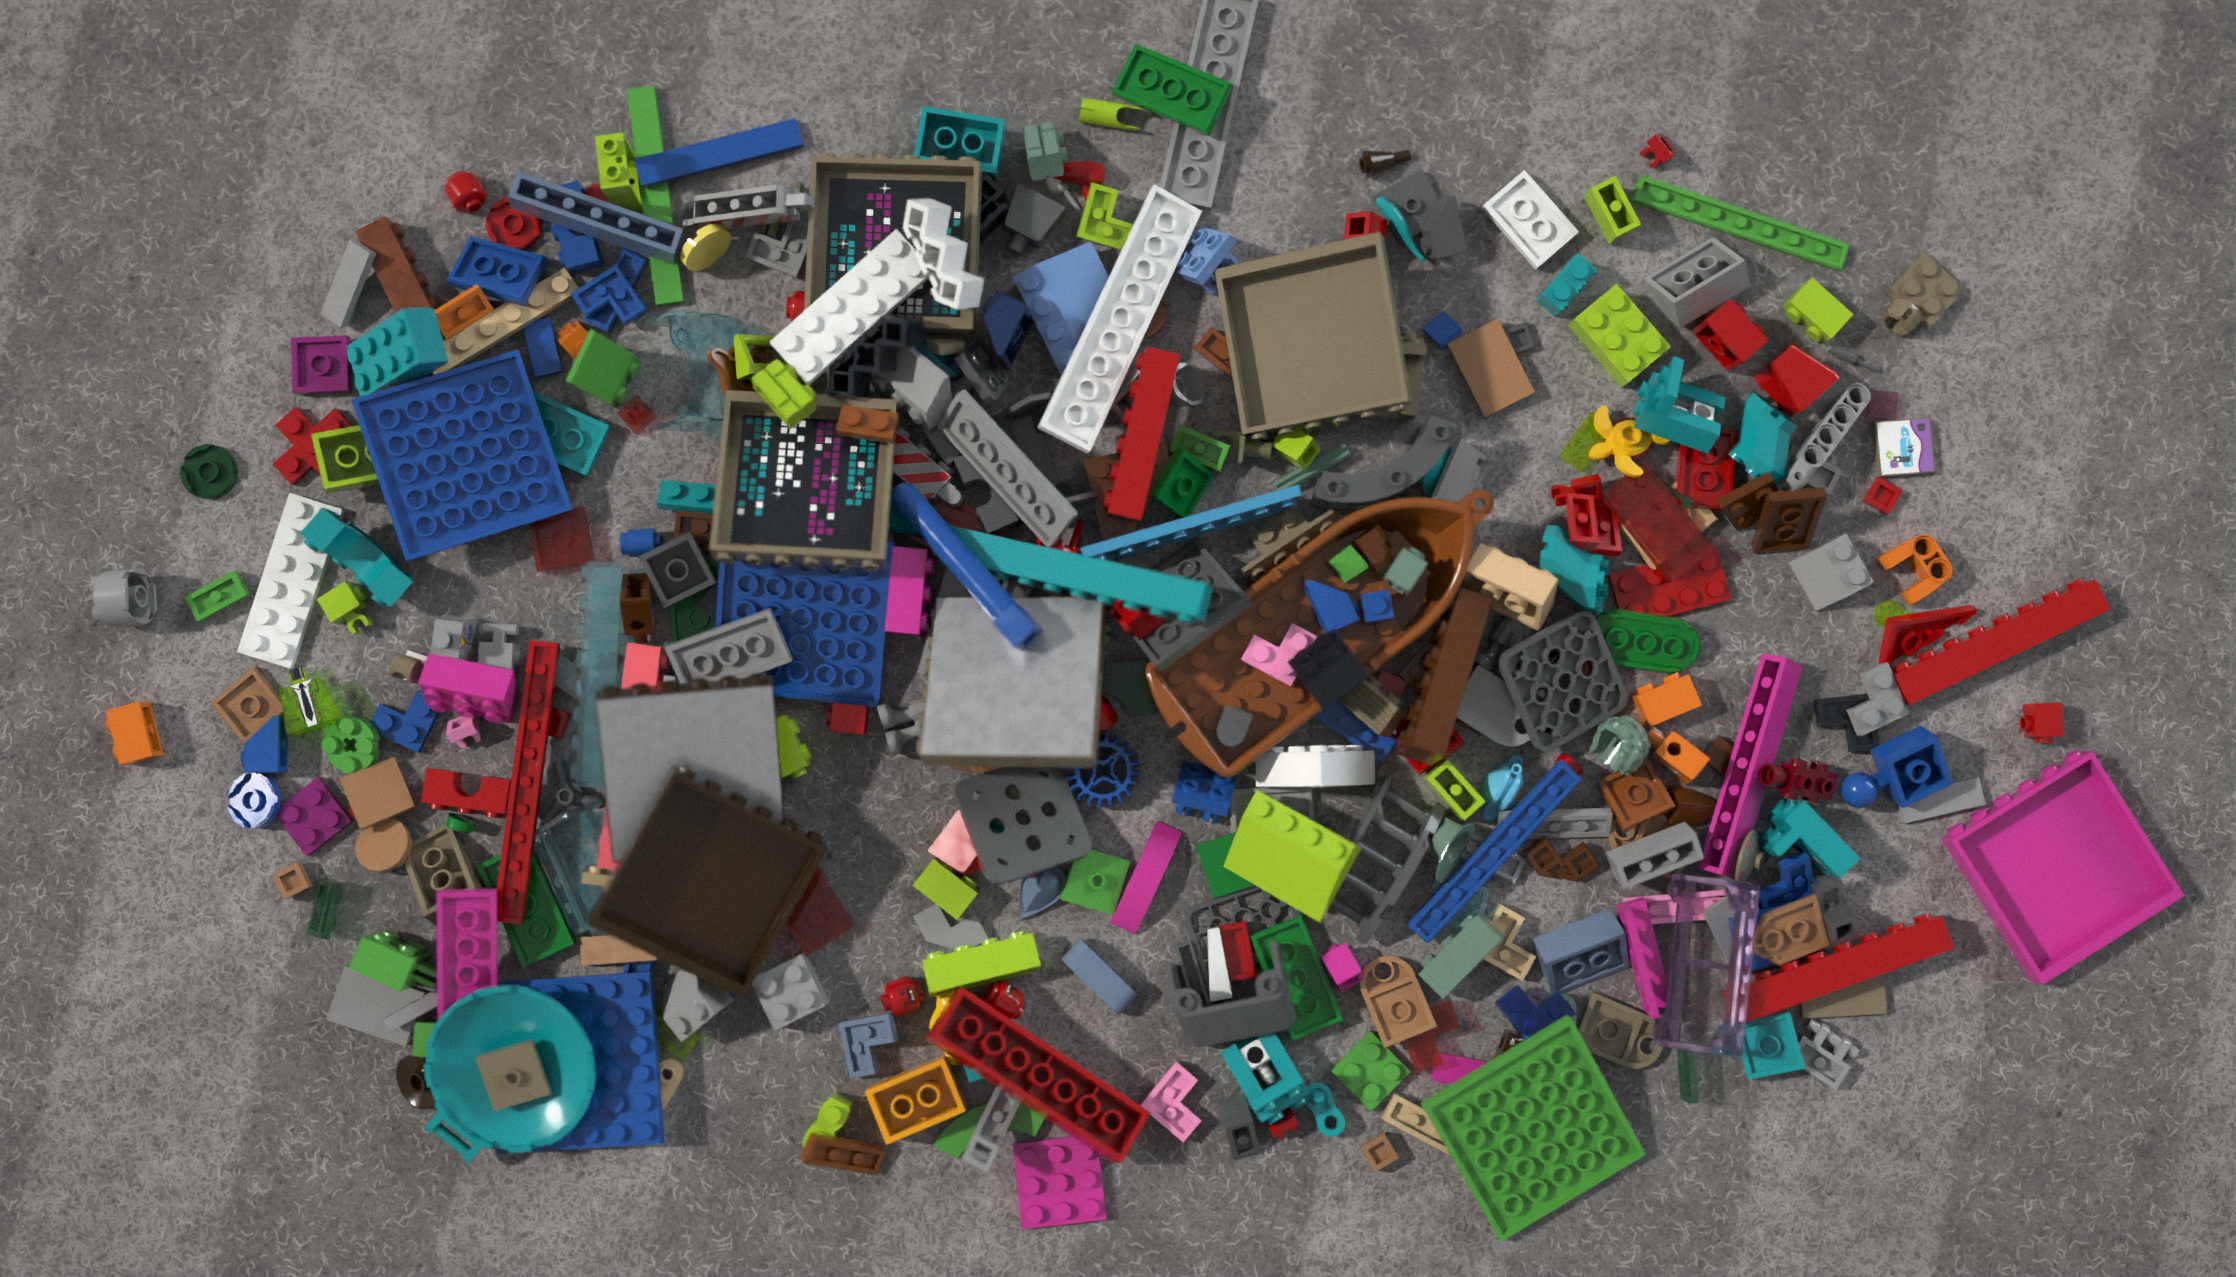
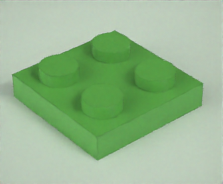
M1371 1031L1331 1069V1072L1370 1111L1411 1072L1388 1048H1384L1383 1043Z

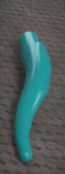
M1383 196L1379 197L1375 205L1394 226L1413 254L1420 261H1425V257L1418 250L1412 239L1409 227L1402 213L1392 202L1389 203Z

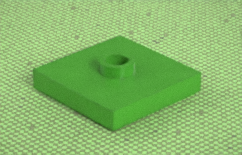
M1090 849L1085 857L1070 863L1059 899L1114 915L1130 861Z

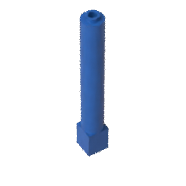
M900 483L892 490V504L994 620L993 624L1009 643L1016 649L1025 650L1044 630L1023 606L1018 605L912 483Z

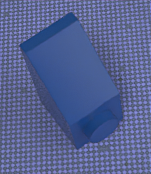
M1312 580L1302 584L1324 633H1328L1333 628L1337 631L1360 620L1358 614L1361 613L1356 600L1354 598L1350 599L1347 593Z
M272 716L244 744V750L241 753V764L244 766V772H288L289 716Z

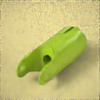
M1083 97L1079 117L1080 123L1130 131L1141 130L1138 127L1123 125L1117 120V115L1121 110L1144 111L1141 107Z

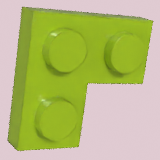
M1091 183L1077 238L1116 250H1122L1133 224L1111 218L1119 190Z

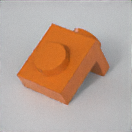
M575 321L573 324L571 322L567 323L559 331L558 334L560 336L557 338L560 345L575 360L588 335V332L578 321Z

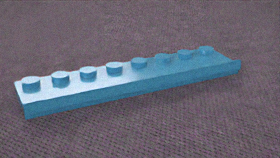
M1295 485L1081 547V553L1083 556L1111 562L1116 558H1125L1280 513L1292 506L1297 508V501L1302 494L1299 485Z

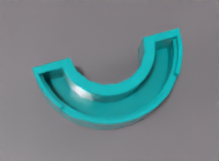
M321 508L299 533L305 538L304 544L315 552L320 550L333 556L332 560L341 568H350L356 573L354 578L373 593L371 596L373 600L383 607L387 605L392 607L414 582L411 573L407 571L404 574L400 570L403 565L389 552L386 554L382 550L383 547L351 522L346 524L339 521L338 518L340 516L337 513Z

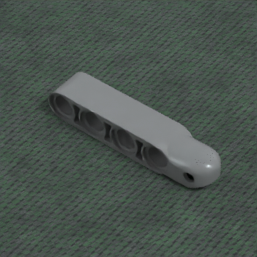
M1861 383L1851 384L1835 398L1792 456L1790 465L1785 470V477L1779 483L1781 490H1802L1815 471L1824 464L1869 403L1871 393L1865 385ZM1835 416L1840 419L1841 423L1836 420ZM1820 436L1825 439L1826 443L1820 439ZM1805 456L1810 459L1811 464L1806 461Z

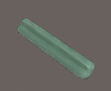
M1343 444L1313 460L1306 471L1299 468L1280 478L1274 483L1276 490L1301 485L1320 475L1324 470L1327 471L1351 457L1349 449Z

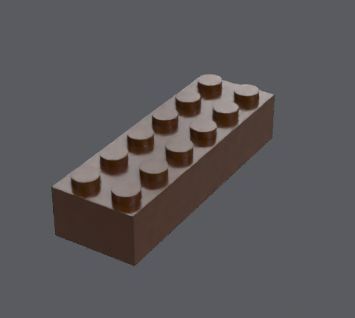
M1460 587L1448 608L1441 615L1439 627H1434L1430 637V642H1433L1431 652L1426 653L1422 663V667L1426 668L1423 678L1419 677L1414 688V693L1417 694L1415 704H1410L1406 714V719L1409 720L1407 730H1402L1398 740V746H1401L1400 756L1428 766H1432L1445 757L1493 598Z

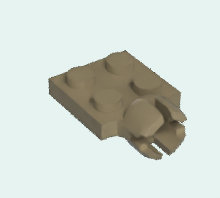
M1924 251L1886 291L1892 298V303L1882 314L1883 324L1887 327L1894 319L1899 320L1890 331L1900 336L1907 335L1918 324L1927 330L1933 326L1965 288Z

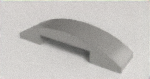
M998 1087L995 1088L969 1140L961 1161L986 1174L988 1173L1000 1148L999 1145L1018 1109L1019 1101Z

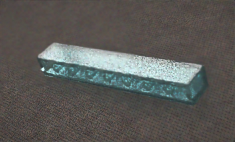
M587 561V566H582L581 583H586V594L580 595L579 610L585 611L584 623L579 622L578 639H583V651H577L576 667L582 669L581 679H576L575 695L580 696V706L574 707L573 723L579 724L578 735H573L572 752H577L576 763H571L570 779L575 780V787L605 788L595 696L596 691L601 690L602 687L617 686L621 620L619 600L624 565L622 562Z

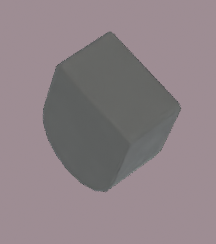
M1226 705L1216 727L1217 740L1227 747L1240 744L1246 736L1253 715Z

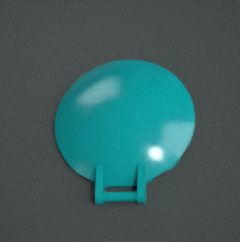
M499 985L474 991L459 999L446 1010L435 1024L427 1042V1060L424 1064L427 1088H431L436 1101L434 1105L438 1112L424 1129L430 1134L432 1132L460 1153L463 1156L462 1160L467 1164L475 1158L483 1147L487 1149L494 1147L508 1150V1153H521L553 1144L577 1125L592 1099L596 1080V1065L594 1053L584 1029L572 1013L563 1005L536 990L521 986ZM534 1039L552 1090L550 1095L494 1111L476 1061L477 1056ZM444 1121L447 1125H449L452 1129H454L457 1133H459L462 1137L469 1141L473 1146L470 1147L467 1143H465L462 1139H460L457 1135H455L452 1131L445 1127L441 1122Z

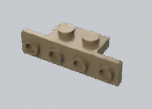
M1292 506L1249 535L1251 543L1261 556L1240 569V573L1247 586L1250 587L1273 568L1288 559L1289 556L1296 553L1330 526L1338 522L1333 509L1328 510L1308 523L1297 508Z

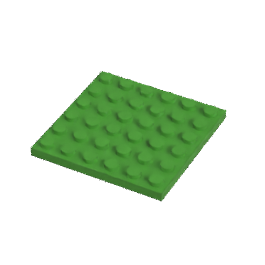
M1569 1015L1564 1016L1421 1102L1501 1242L1646 1155Z

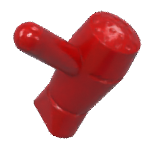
M1068 161V164H1063V176L1053 177L1061 181L1080 185L1086 201L1091 183L1103 184L1105 168L1103 163L1094 161Z

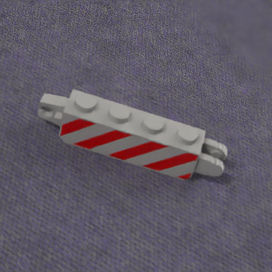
M770 185L696 195L693 202L683 204V211L693 213V219L683 221V228L700 229L709 224L719 223L726 229L797 221L800 220L802 210L814 208L815 197L784 185Z
M898 425L893 473L905 483H912L929 503H937L941 498L953 508L957 509L963 506L964 496L953 486L955 481L950 476L953 471L942 461L936 464L929 457L932 453L920 443L917 446L912 444L908 440L911 435Z

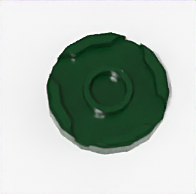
M212 444L196 446L186 454L183 466L180 468L181 481L184 487L191 494L203 499L213 500L221 498L230 492L237 482L238 467L236 460L229 451L221 446Z

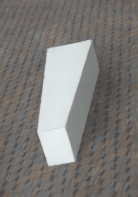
M1219 927L1207 928L1209 1001L1233 998Z

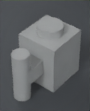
M484 623L482 627L483 634H492L493 642H479L478 663L518 672L519 666L523 665L524 653L523 650H520L519 644L507 643L508 635L518 636L519 625Z

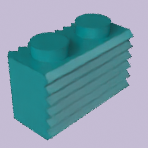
M1577 253L1536 299V302L1554 317H1558L1597 273V268Z

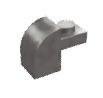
M1833 876L1811 884L1812 894L1817 895L1830 944L1835 947L1860 938L1857 916L1845 902L1843 881Z

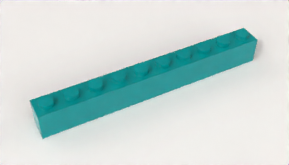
M950 526L987 570L993 573L992 575L996 579L1008 581L1009 577L1016 578L1019 584L1028 587H1034L1035 583L1045 585V590L1054 593H1060L1061 589L1071 591V596L1080 599H1087L1088 595L1097 597V602L1113 606L1114 601L1124 603L1123 608L1140 612L1141 608L1150 609V614L1162 618H1167L1168 614L1178 616V621L1188 624H1194L1195 620L1205 621L1213 590L1207 583ZM934 552V553H933V556H934L935 558L941 560V559L937 556V554ZM942 561V562H941V565L944 566V567H947V566L944 564V562Z

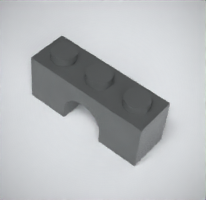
M963 455L953 458V466L964 490L980 486L986 488L992 496L988 503L976 508V516L984 533L998 536L1018 527L1019 516Z

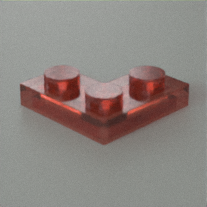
M1451 1000L1429 1007L1437 1028L1405 1040L1416 1073L1443 1064L1434 1036L1460 1028Z

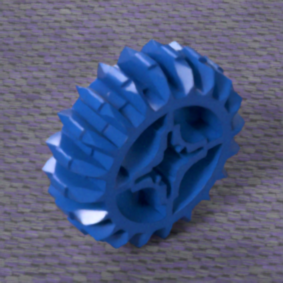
M1106 732L1104 733V741H1099L1098 737V747H1110L1115 749V751L1106 760L1097 759V764L1104 765L1113 758L1114 761L1110 764L1111 769L1109 770L1111 771L1110 775L1115 778L1114 781L1110 777L1103 775L1093 782V779L1097 776L1095 772L1098 771L1093 768L1092 777L1084 785L1080 776V767H1065L1067 770H1074V775L1066 776L1067 781L1075 779L1077 784L1070 787L1071 791H1075L1077 788L1082 790L1077 796L1079 800L1085 794L1090 796L1087 800V805L1089 806L1094 798L1099 799L1098 808H1102L1103 800L1107 799L1109 807H1113L1112 798L1117 797L1119 803L1122 804L1124 799L1120 794L1125 792L1128 796H1132L1133 793L1127 788L1128 785L1137 787L1139 784L1131 780L1132 775L1141 776L1140 771H1133L1132 766L1140 764V760L1132 762L1130 760V757L1136 754V750L1133 749L1127 753L1124 749L1128 747L1129 742L1125 741L1120 747L1117 745L1120 736L1116 735L1113 742H1109V733ZM1121 756H1123L1127 765V775L1124 782L1113 772V766ZM1103 780L1111 782L1118 788L1108 794H1099L1091 791L1097 783Z

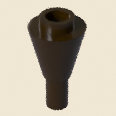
M1409 150L1395 153L1364 151L1359 159L1360 170L1363 174L1366 173L1368 178H1371L1397 163L1410 161L1411 154Z

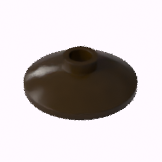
M409 1055L402 1058L396 1068V1079L399 1089L411 1105L419 1109H429L434 1106L436 1101L431 1088H427L424 1070L426 1061L420 1057Z

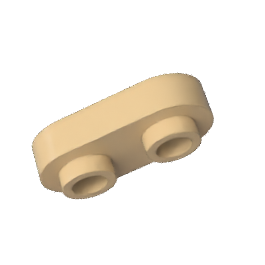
M672 1058L660 1062L663 1109L669 1104L684 1076L682 1064ZM665 1069L672 1071L673 1076L671 1079L664 1076Z

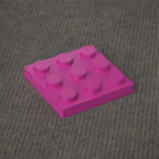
M1072 1136L1013 1142L1022 1229L1106 1220L1100 1155Z

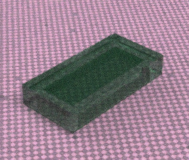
M1687 1042L1678 1043L1676 1048L1680 1098L1688 1104L1699 1103L1695 1048Z

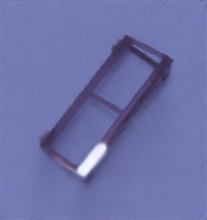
M1672 873V880L1668 884V894L1671 896L1672 901L1677 903L1666 1010L1665 1016L1660 1017L1653 1025L1654 1045L1719 1056H1743L1760 885L1735 880ZM1698 883L1725 887V894L1729 899V909L1735 910L1729 965L1689 959L1696 884ZM1689 965L1729 970L1723 1025H1717L1713 1038L1709 1040V1046L1680 1041L1687 967Z

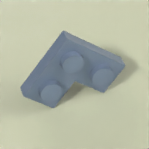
M893 1012L839 1022L850 1078L874 1075L880 1072L874 1045L892 1043L899 1040Z

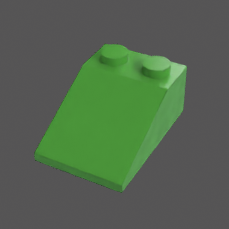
M590 329L566 381L584 394L617 408L618 404H622L628 395L626 387L630 379H634L640 370V364L638 363L640 359L632 352Z

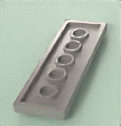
M965 389L958 392L937 427L1044 545L1051 548L1059 541L1078 515V512L980 407L976 400Z

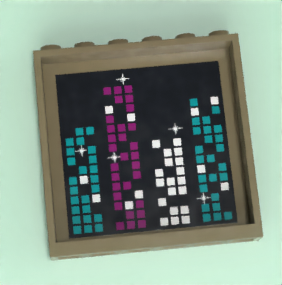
M820 153L819 157L811 156L809 196L815 197V204L813 209H809L804 311L896 229L917 251L912 238L908 239L903 229L907 201L913 199H933L951 206L946 235L968 243L963 271L978 277L982 166L980 161L966 156L960 157L959 160H948L944 156H932L931 160L920 159L919 156L905 155L903 159H892V156L886 154L875 155V158H864V155L856 153L848 154L847 157H836L833 153ZM930 278L889 314L923 317L922 333L976 335L977 307L955 309L936 301L931 291L934 287Z
M726 390L710 541V552L713 559L725 564H731L734 561H746V563L751 565H762L763 562H771L782 567H789L792 564H804L808 568H820L821 565H827L839 570H847L850 567H862L866 571H878L879 568L886 569L896 433L892 444L837 435L836 428L842 405L898 413L897 400L877 398L851 399L816 395L815 404L817 409L807 418H803L795 427L789 429L757 392Z

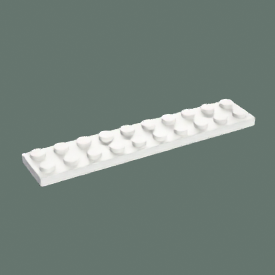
M1155 184L1151 187L1037 428L1085 453L1091 451L1202 213L1200 209Z

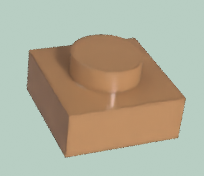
M301 861L272 874L284 900L290 899L313 887Z
M1384 1132L1359 1146L1374 1172L1399 1159Z

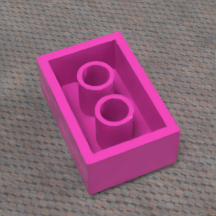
M893 546L885 632L889 634L924 637V631L929 632L931 618L926 613L927 603L932 604L933 587L929 585L930 576H935L936 559L932 557V554L927 549Z
M428 653L418 682L425 702L430 709L437 712L453 711L466 718H473L474 716L483 717L487 721L497 724L502 723V721L511 723L520 694L513 670Z

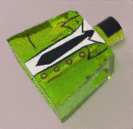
M298 667L288 671L292 686L280 690L285 729L288 736L293 738L332 725L337 720L344 718L320 677L309 680L305 667Z

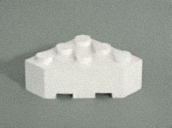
M1345 745L1328 746V751L1327 746H1306V752L1305 746L1288 747V752H1284L1283 747H1272L1267 753L1256 759V787L1375 784L1374 751H1363V745H1346V751Z

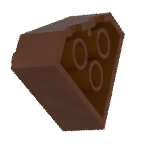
M1166 441L1160 442L1142 518L1154 501L1149 496V493L1170 459ZM1120 452L1084 460L1090 492L1098 491L1099 494L1098 497L1092 500L1102 541L1133 533L1140 523L1107 515L1108 508L1103 507L1106 491H1112L1114 480L1109 478L1113 462L1119 463Z

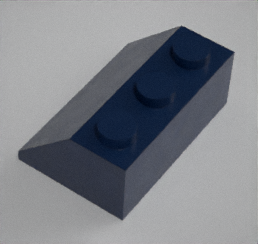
M996 290L994 296H989L984 304V318L996 353L1004 368L1010 370L1034 321L1026 304Z

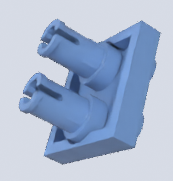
M1201 227L1200 230L1192 235L1191 242L1184 249L1173 274L1176 277L1201 285L1208 294H1214L1218 290L1214 286V284L1217 286L1216 276L1213 274L1214 270L1218 265L1223 268L1231 266V263L1233 265L1238 264V259L1229 252L1237 241L1229 234Z

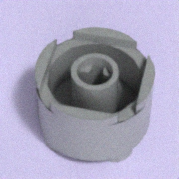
M134 568L107 571L99 576H94L91 580L94 600L92 615L94 619L102 621L109 627L149 623L151 621L148 619L150 614H155L157 610L156 587L154 583H149L145 577L150 575L144 569Z

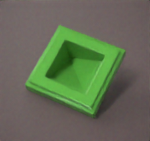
M1348 544L1328 560V563L1344 583L1369 567L1351 544Z

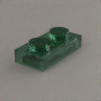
M319 878L307 930L308 934L319 939L330 940L331 932L336 926L335 914L337 905L342 899L341 883L331 879Z

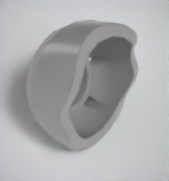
M1188 362L1179 363L1170 401L1181 407L1202 403L1205 395L1202 371Z

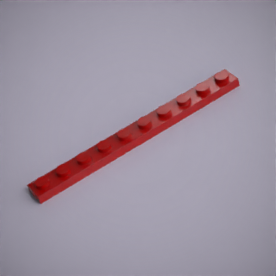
M530 640L497 884L498 922L524 924L560 643Z

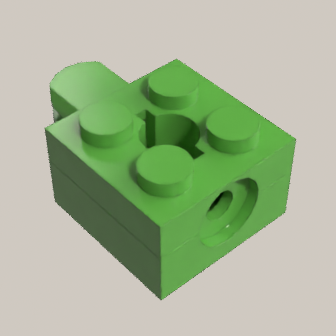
M384 930L383 933L375 932L374 934L363 936L348 967L350 970L398 991L418 986L419 983L432 989H437V966L429 963L432 954L425 952L426 947L413 941L407 944L400 941L401 936L389 930Z

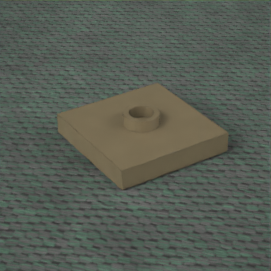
M534 1039L478 1055L476 1058L494 1111L550 1095L552 1091Z

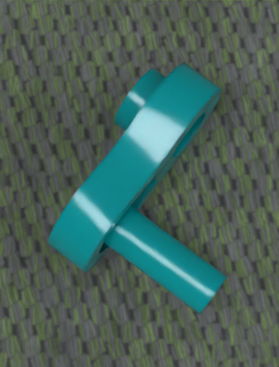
M1315 1082L1310 1084L1307 1088L1311 1094L1306 1096L1309 1101L1306 1105L1314 1113L1318 1129L1326 1136H1338L1345 1128V1119L1333 1102L1331 1090L1323 1083ZM1334 1117L1336 1125L1333 1128L1327 1127L1325 1124L1326 1118Z

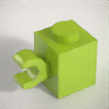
M344 581L317 598L331 623L342 624L346 621L349 631L356 635L360 633L356 626L359 620H362L367 627L372 626L370 617L359 614V612L369 607L365 601L367 594L359 584L355 585V583Z

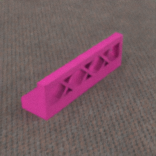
M1643 897L1616 904L1621 927L1625 932L1627 950L1643 1009L1651 1019H1656L1660 1017L1658 1009L1671 1006L1673 1003L1647 903Z

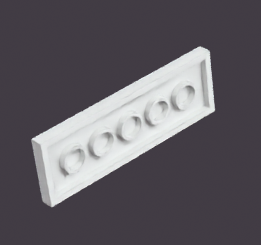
M896 229L769 343L794 368L806 384L810 385L836 360L841 358L862 334H866L881 316L889 315L929 279L928 275L923 274L914 254L917 251Z
M289 493L237 650L238 653L294 669L331 556L320 550L315 552L304 544L305 538L299 533L321 508L337 513L340 516L338 520L341 522L345 513L344 509Z

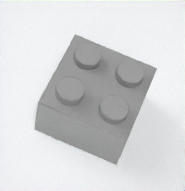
M806 952L757 975L752 983L774 1031L826 1006L830 1002Z

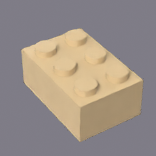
M1480 543L1469 561L1464 576L1463 588L1493 598L1490 609L1539 631L1554 605L1558 578L1554 577L1547 570H1538L1528 565L1520 558H1512L1503 554L1501 550L1494 546H1486Z

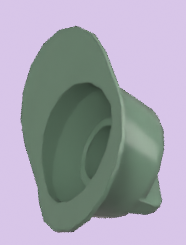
M1443 818L1435 834L1431 835L1429 842L1430 851L1439 862L1436 871V881L1438 883L1447 880L1454 871L1464 848L1475 831L1473 823L1463 826L1449 818Z

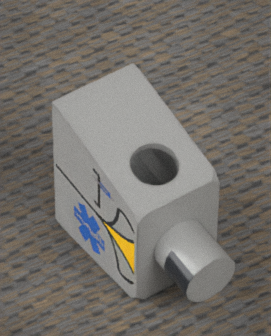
M446 615L437 618L434 624L430 654L471 662L477 618Z

